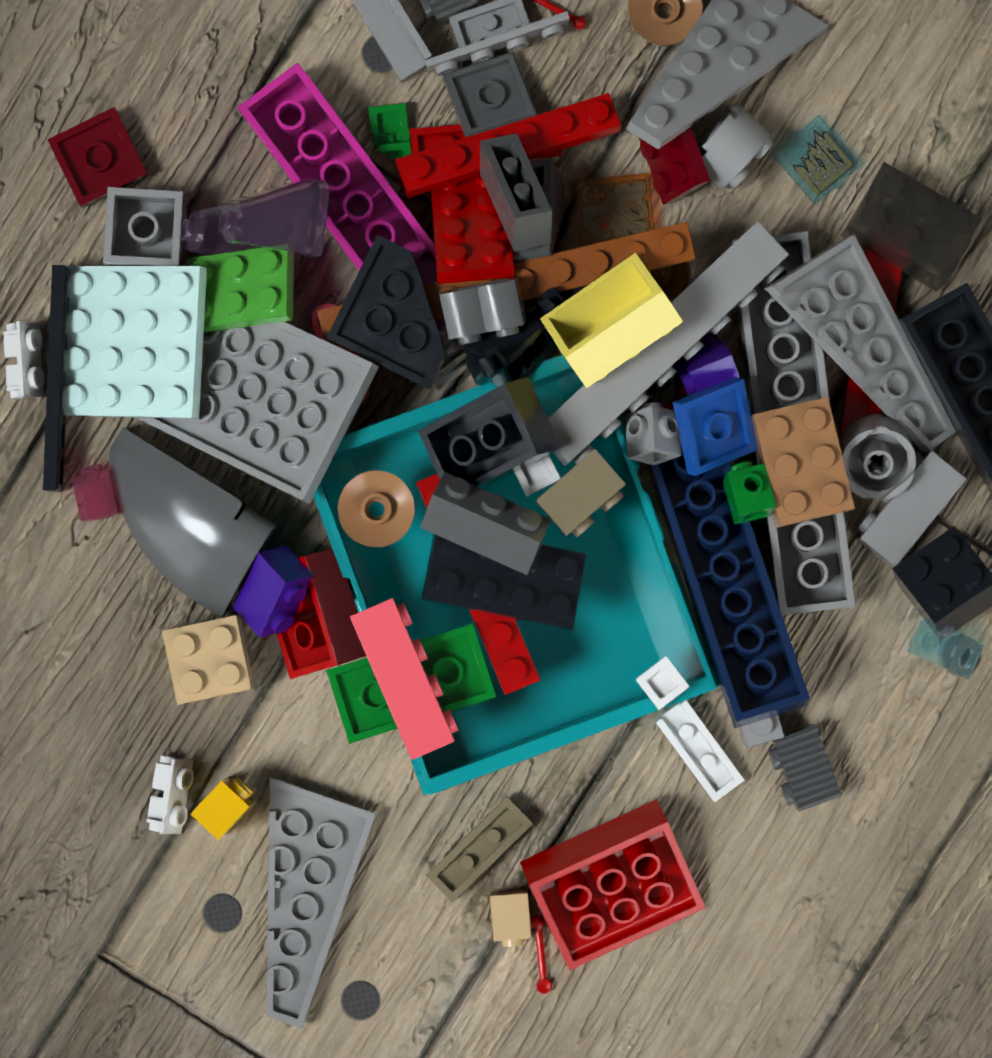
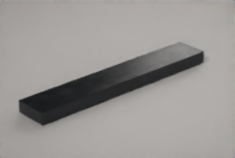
M52 265L43 490L47 492H62L64 483L66 416L64 415L62 404L63 387H65L66 383L64 355L65 350H67V335H65L66 312H69L67 283L68 275H70V269L65 265Z

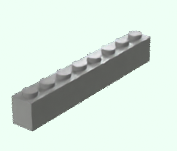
M758 221L671 302L683 321L680 325L675 327L666 336L659 338L640 351L634 358L615 368L602 380L595 382L588 388L583 385L548 418L561 446L560 449L552 452V454L563 466H566L572 460L578 464L594 449L590 443L599 434L606 439L620 426L621 422L617 417L625 409L628 408L633 413L649 398L644 391L654 382L659 387L662 386L676 372L672 365L681 356L688 361L704 346L700 342V338L709 330L714 335L717 334L731 320L727 313L736 304L743 309L758 295L754 289L756 285L763 279L769 284L785 269L781 262L789 254Z

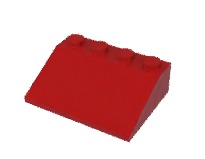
M657 799L520 861L532 893L569 970L706 908Z

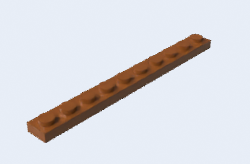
M683 222L554 253L552 256L525 260L513 264L514 275L518 277L522 301L539 298L546 290L552 287L560 293L588 286L634 253L638 255L648 271L694 261L696 256L688 222ZM506 278L446 284L434 282L424 285L436 322L445 320L439 295L441 292ZM342 305L317 311L324 340L335 346L340 344L328 339L327 335Z

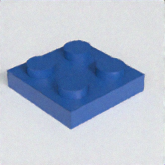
M733 377L673 402L688 474L700 475L758 450L744 379Z

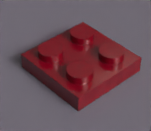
M115 107L47 139L81 208L106 197L108 187L125 188L149 176Z
M691 127L659 149L639 138L641 153L647 160L653 176L654 189L659 194L663 205L679 200L710 181Z

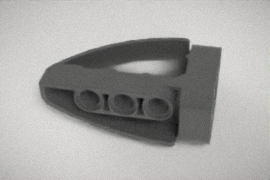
M123 427L110 447L109 461L118 504L133 537L154 567L175 588L223 618L240 593L258 552L266 551L278 531L279 525L249 507H246L243 511L247 503Z

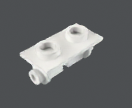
M16 321V323L6 324V331H3L5 358H17V364L5 366L6 392H10L11 399H23L26 397L43 398L45 373L42 369L41 349L43 347V337L40 332V323Z
M161 755L160 762L155 763L152 788L163 790L164 794L163 797H150L146 822L150 823L149 830L160 832V834L182 833V827L187 820L186 803L188 790L193 783V760L175 759V757Z

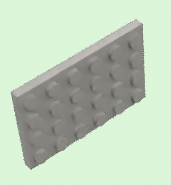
M286 322L205 332L203 334L199 419H137L310 504L379 367Z

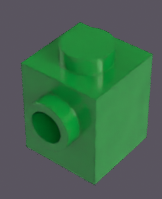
M743 462L730 468L731 471L727 472L723 484L734 525L772 516L776 509V504L765 464L753 466V462Z

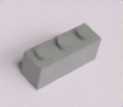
M932 450L926 452L924 456L919 453L916 454L915 474L907 489L894 498L882 500L885 504L877 514L870 511L857 527L861 533L856 540L890 567L896 566L966 480L964 476Z

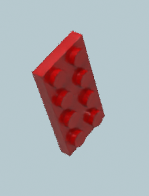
M481 175L432 190L438 284L515 277L512 246Z

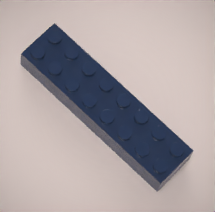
M681 445L682 456L657 465L646 463L734 729L807 706L810 697L751 523L749 521L734 525L723 484L727 472L731 471L730 462L697 476L688 474Z

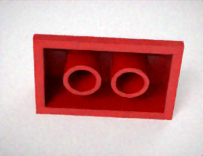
M333 549L298 558L313 574V577L306 589L307 594L300 602L293 617L292 625L285 632L277 634L290 679L366 657L350 619V616L357 614L355 602L348 580L342 576Z

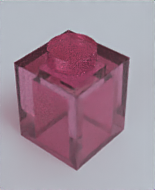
M102 464L81 468V475L71 477L81 522H91L122 515L111 470H103Z

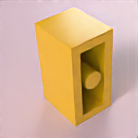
M228 776L219 782L190 815L219 840L255 803L250 797L254 791L239 777L232 780Z

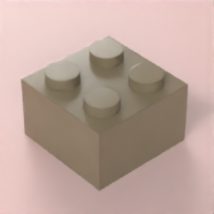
M594 449L535 501V504L547 518L552 519V524L564 537L572 533L577 538L595 522L590 516L601 507L606 513L624 497L619 490L626 484Z

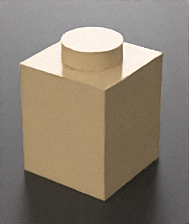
M516 890L490 893L494 942L501 941L502 947L524 945V939H531L528 891Z

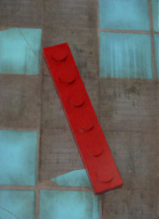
M606 93L395 159L407 198L480 176L481 140L517 133L528 159L531 160L621 132V123L610 94Z
M438 474L416 482L426 508H428L432 494L440 482ZM470 610L504 694H509L540 681L515 619Z

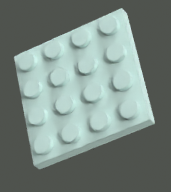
M67 266L70 269V275H68L67 283L69 312H66L65 335H67V350H65L64 372H66L62 404L64 415L199 419L207 268L202 266Z

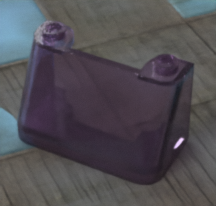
M308 178L265 188L193 212L188 219L185 218L181 225L180 238L184 241L183 251L215 255L266 247L300 253V255L310 257L322 256L329 202L328 183L323 180Z

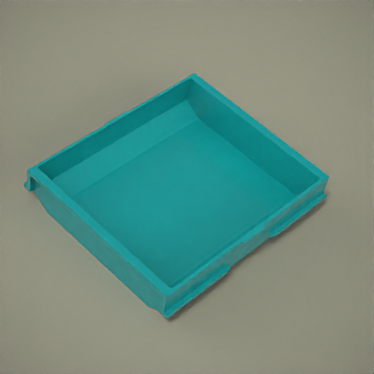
M563 355L542 362L528 376L547 418L555 413L584 385ZM488 382L485 385L476 386L344 435L313 497L342 576L351 580L357 596L355 604L358 612L391 598L395 599L397 605L404 602L413 623L406 626L412 641L417 638L423 640L473 624L496 694L495 698L451 711L459 731L452 733L455 742L411 760L423 795H432L658 711L657 707L635 679L664 656L670 660L689 687L661 709L715 690L720 686L676 563L669 561L662 542L665 537L648 492L643 491L637 475V471L640 468L639 462L627 458L626 428L621 414L617 417L621 425L606 439L599 434L590 445L626 484L619 490L624 497L606 513L601 507L590 516L595 522L577 538L572 533L564 537L551 522L542 542V545L586 554L574 627L572 630H566L515 619L540 681L506 695L503 692L470 610L421 600L433 533L420 528L427 508L416 484L420 480L437 474L418 430L498 386ZM552 453L549 454L560 478L577 465L572 460L566 466H563ZM379 470L394 474L407 485L414 499L415 513L411 527L400 540L388 546L368 547L359 544L348 536L339 521L338 501L342 490L351 479L367 471ZM512 473L483 489L545 516L535 504V501L554 484L526 497L515 473ZM380 502L371 504L369 509L371 515L374 517L381 516L384 513L383 504Z

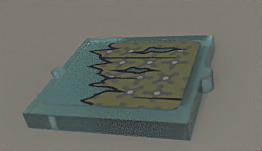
M820 115L799 132L793 131L792 138L772 154L813 204L834 187L840 188L842 185L841 181L861 165Z

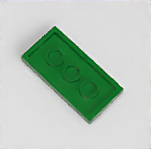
M473 624L420 640L428 657L427 660L422 662L427 676L435 674L443 692V695L437 698L443 712L449 709L454 711L496 697ZM367 657L326 670L349 744L398 729Z

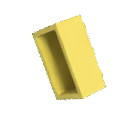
M636 253L540 318L561 353L586 388L605 378L608 373L627 360L637 356L640 351L659 338L669 334L683 322Z

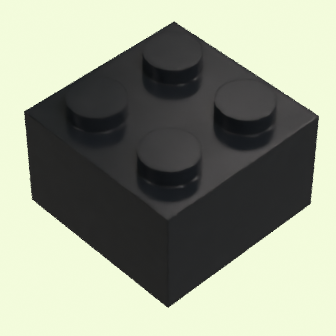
M955 526L892 568L899 588L940 641L992 607V573Z

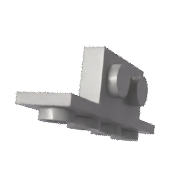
M496 0L450 16L449 22L458 49L426 59L427 72L430 74L436 71L437 75L441 76L457 70V64L470 59L473 63L486 61L494 56L493 51L507 47L508 51L521 49L529 44L528 39L540 35L543 36V39L556 37L565 32L563 27L569 26L570 18L568 12L566 11L530 24L522 0Z

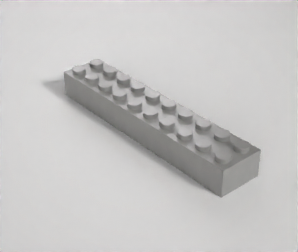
M808 231L772 235L789 254L781 262L785 269L769 284L763 279L756 285L754 289L758 295L743 309L737 305L748 398L751 400L752 415L825 397L829 399L823 349L764 289L811 259ZM733 240L729 247H731L737 240ZM756 450L755 454L757 465H760L758 452ZM844 512L778 528L775 527L773 514L770 517L764 518L772 588L782 616L856 607Z

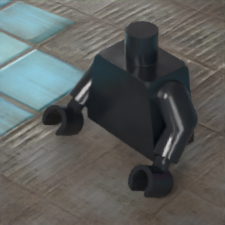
M554 287L546 290L538 298V306L532 312H525L527 322L522 326H518L519 333L497 337L496 331L481 333L482 340L463 344L468 357L466 366L476 384L485 385L490 381L499 387L504 383L527 378L556 349L553 338L540 320L541 317L565 302L564 298Z

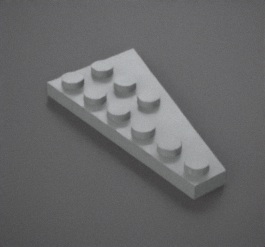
M711 0L630 120L626 130L656 149L661 148L690 128L692 123L706 113L710 114L731 96L734 97L773 70L782 60L796 54L812 39L816 40L825 33L829 25L789 0Z
M854 234L844 237L764 288L889 418L896 421L906 430L910 440L921 451L931 450L956 433Z
M270 776L266 1016L302 1028L376 813Z

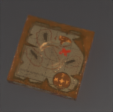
M649 173L575 180L581 247L655 229Z

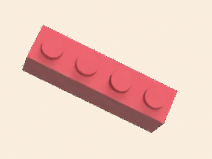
M391 598L350 616L411 760L455 742L452 733L459 731L450 709L443 712L437 698L442 696L443 692L435 674L430 676L426 674L422 662L427 660L428 657L420 639L417 638L412 641L406 626L413 623L404 602L397 605L395 599Z

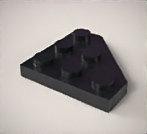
M377 235L327 338L427 389H431L447 357V353L414 253Z

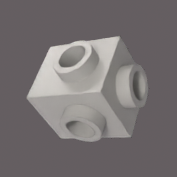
M646 403L640 406V410L625 415L628 459L657 465L682 456L681 440L673 410L663 408V405L660 403Z

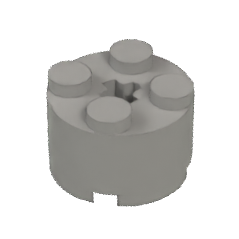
M737 103L728 109L734 115L729 114L726 119L720 117L697 144L710 181L720 190L724 187L728 189L731 187L736 188L749 173L745 166L751 160L761 159L773 145V142L768 138L770 132Z
M878 413L858 419L846 428L839 439L850 490L862 498H881V500L894 498L905 491L913 480L916 467L915 451L906 430L893 419ZM876 454L877 456L882 455L883 459L878 461L875 458L870 459V457Z

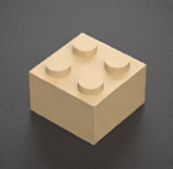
M240 615L162 631L177 705L255 688Z

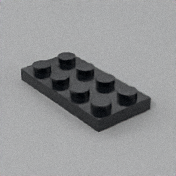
M433 534L421 600L572 630L575 622L586 554L541 545L528 574L525 575Z

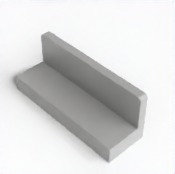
M351 0L401 83L426 69L425 60L432 58V55L398 0Z

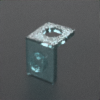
M922 619L908 652L944 667L965 679H969L983 649V645L956 631L940 641L926 621ZM969 648V658L967 662L963 666H961V657L964 651Z

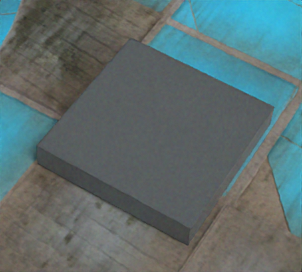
M514 52L443 75V81L464 137L538 115Z

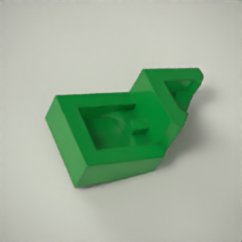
M406 103L368 106L372 142L377 147V150L393 162H395V159L410 155L411 145Z

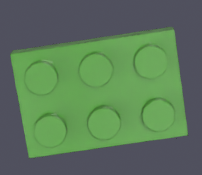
M282 244L186 259V266H202L207 268L204 333L293 320L294 248L290 245Z

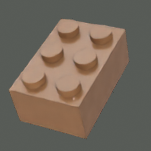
M828 397L751 416L760 464H765L776 504V509L773 512L776 528L855 509Z

